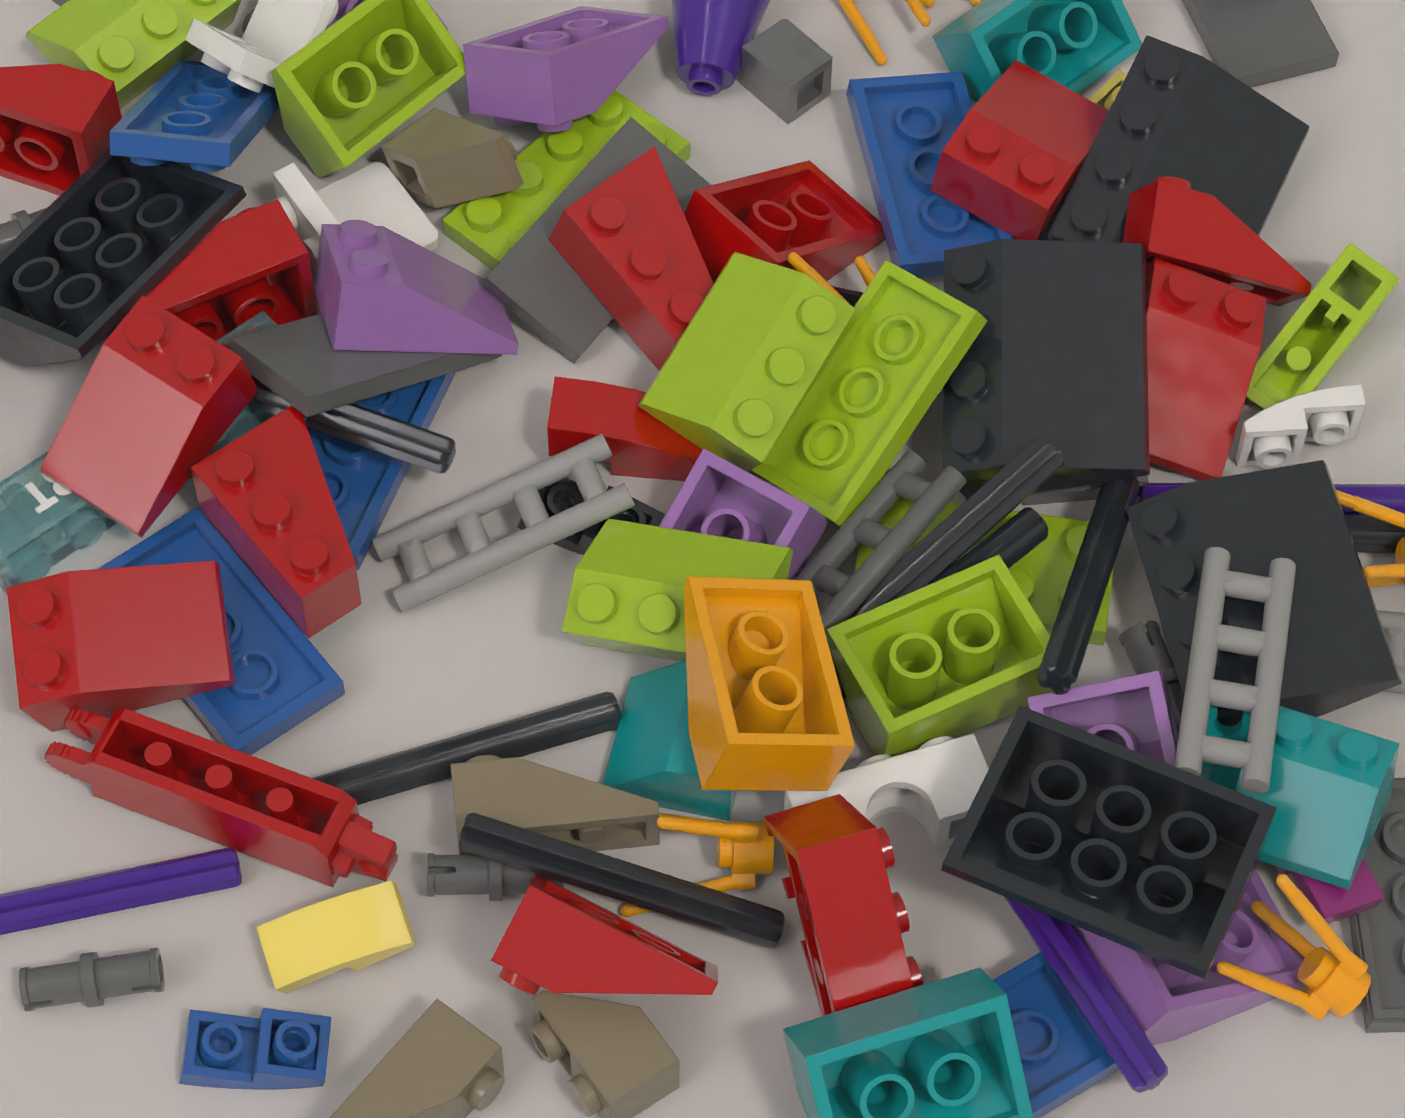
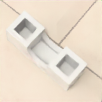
M974 733L956 739L942 736L926 742L918 750L894 757L886 754L870 757L861 762L856 768L838 773L828 791H785L784 810L840 794L870 822L888 813H903L914 817L925 827L936 850L952 845L989 768Z

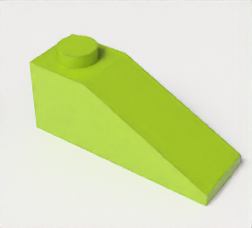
M1349 243L1257 361L1246 398L1262 410H1265L1279 402L1315 391L1395 292L1400 278L1352 243Z

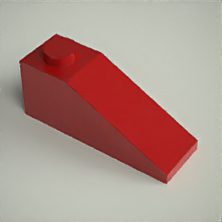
M1158 177L1153 183L1130 193L1123 243H1141L1145 248L1146 268L1156 257L1267 298V304L1278 307L1307 297L1310 294L1312 284L1216 197L1191 189L1189 181L1178 177Z

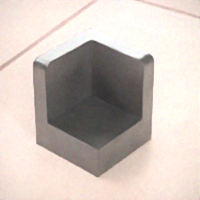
M782 19L742 46L741 83L751 94L789 125L830 96L833 57L788 19Z

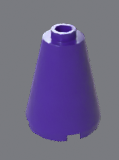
M672 0L677 75L687 84L691 91L701 95H716L721 90L727 89L734 84L742 66V46L754 39L770 0Z

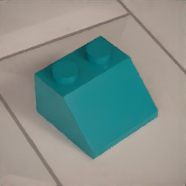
M686 660L631 677L602 784L658 802V807L730 821L737 790H702L689 736Z
M1279 706L1269 790L1262 794H1253L1245 791L1242 788L1244 769H1241L1235 791L1277 807L1259 861L1349 890L1390 800L1400 743Z

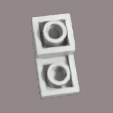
M1362 384L1333 387L1298 395L1257 413L1243 424L1235 455L1237 467L1259 466L1265 469L1285 466L1286 464H1298L1304 442L1331 445L1343 440H1355L1366 406Z

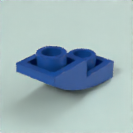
M263 1008L260 1018H251L190 1009L186 1025L179 1084L251 1090L322 1087L326 1078L332 1017Z

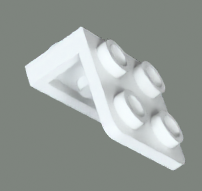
M259 0L242 38L194 18L185 40L204 52L201 59L202 63L227 74L229 80L260 93L263 84L275 88L271 70L318 36L332 23L338 11V0Z
M294 162L273 172L276 199L274 200H279L309 254L310 266L315 272L322 224H341L347 220H363L375 226H384L430 251L437 248L439 244L437 229L384 163H371L317 191L313 189Z

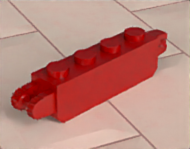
M80 708L71 709L63 725L77 738L94 744L93 750L90 753L74 746L71 747L66 743L54 741L44 754V759L47 760V763L57 769V771L90 784L95 797L228 848H233L236 851L330 887H334L339 876L348 878L351 871L387 882L398 861L396 842L373 832V822L359 815L357 801L344 790L126 708L115 710L110 719L93 712L89 713Z

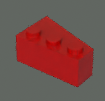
M654 146L565 208L548 240L660 371L714 283Z
M292 405L191 467L200 510L308 639L362 605L356 563L300 411Z
M840 794L763 816L768 836H775L783 844L790 876L782 878V883L787 899L796 898L805 940L800 941L822 1016L924 985L916 960L913 956L906 957L901 934L909 932L910 924L900 894L898 892H891L886 869L895 866V858L885 829L883 827L877 828Z

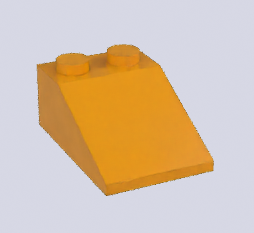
M688 576L684 583L688 726L702 790L828 791L854 749L855 743L812 582L810 580Z

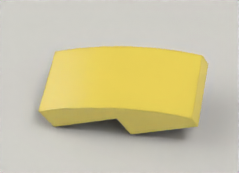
M394 881L368 886L335 896L256 927L275 990L285 994L346 967L359 971L417 945L397 883Z

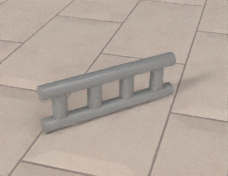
M603 433L373 538V545L381 561L383 562L399 554L410 582L392 589L401 611L410 610L634 507V501L626 484L623 483L607 491L598 471L596 463L613 456ZM573 475L584 502L549 517L538 490ZM515 501L526 528L491 544L480 517ZM457 528L468 555L433 571L422 543Z
M1211 547L1204 552L1174 767L1201 777L1203 762L1244 769L1242 788L1249 793L1262 794L1267 792L1270 787L1296 564L1287 558H1276L1270 562L1268 577L1229 571L1230 553L1224 548ZM1225 596L1265 603L1262 630L1222 624ZM1218 650L1258 657L1254 686L1214 679ZM1210 705L1251 712L1247 742L1206 735Z

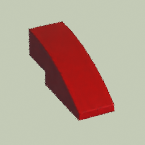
M554 377L547 425L548 456H554L603 433L613 455L603 460L611 461V475L685 482L702 449L638 406L646 392L596 381Z

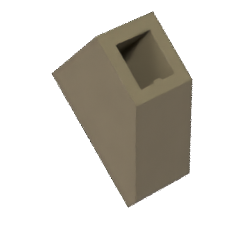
M436 108L430 110L381 146L392 173L412 199L435 209L513 191L524 184L515 163L517 159L516 149L505 134Z
M544 990L532 997L534 1025L529 1028L530 1036L538 1051L548 1063L551 1064L558 1059L572 1079L567 1081L569 1091L586 1116L591 1117L597 1113L600 1118H633L679 1088L680 1060L641 1007Z

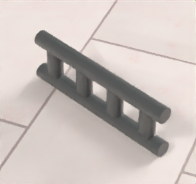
M907 450L796 577L795 580H810L815 594L820 590L833 596L820 612L825 634L826 629L840 624L851 617L965 485L966 479L958 470L948 465L933 482L918 477L927 467L925 461L915 452ZM900 497L914 502L893 529L878 523ZM860 543L874 549L852 576L837 570Z

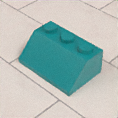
M984 0L932 36L949 72L962 71L969 97L976 103L1016 60L1068 89L1079 93L1136 53L1142 45L1122 0Z
M980 967L783 1028L797 1092L807 1118H1034L1007 994Z

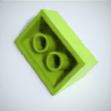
M68 0L28 30L26 37L51 64L60 63L82 71H95L105 78L113 80L121 110L160 80L178 60H186L199 50V48L185 40L194 18L218 29L225 30L233 23L242 0Z
M364 0L271 70L284 130L316 175L321 178L348 167L466 74L463 52L427 0Z
M735 252L731 255L638 406L702 450L704 448L737 467L749 471L762 464L856 308L805 273Z
M607 519L575 567L562 632L587 646L680 662L686 660L684 583L687 577L788 580L794 550L788 547Z
M1000 555L826 629V638L853 720L875 756L886 754L894 757L918 750L926 742L942 736H949L953 739L959 738L1017 712L1020 705L1029 707L1028 697L1054 692L1051 688H1042L1037 679V673L1050 634Z

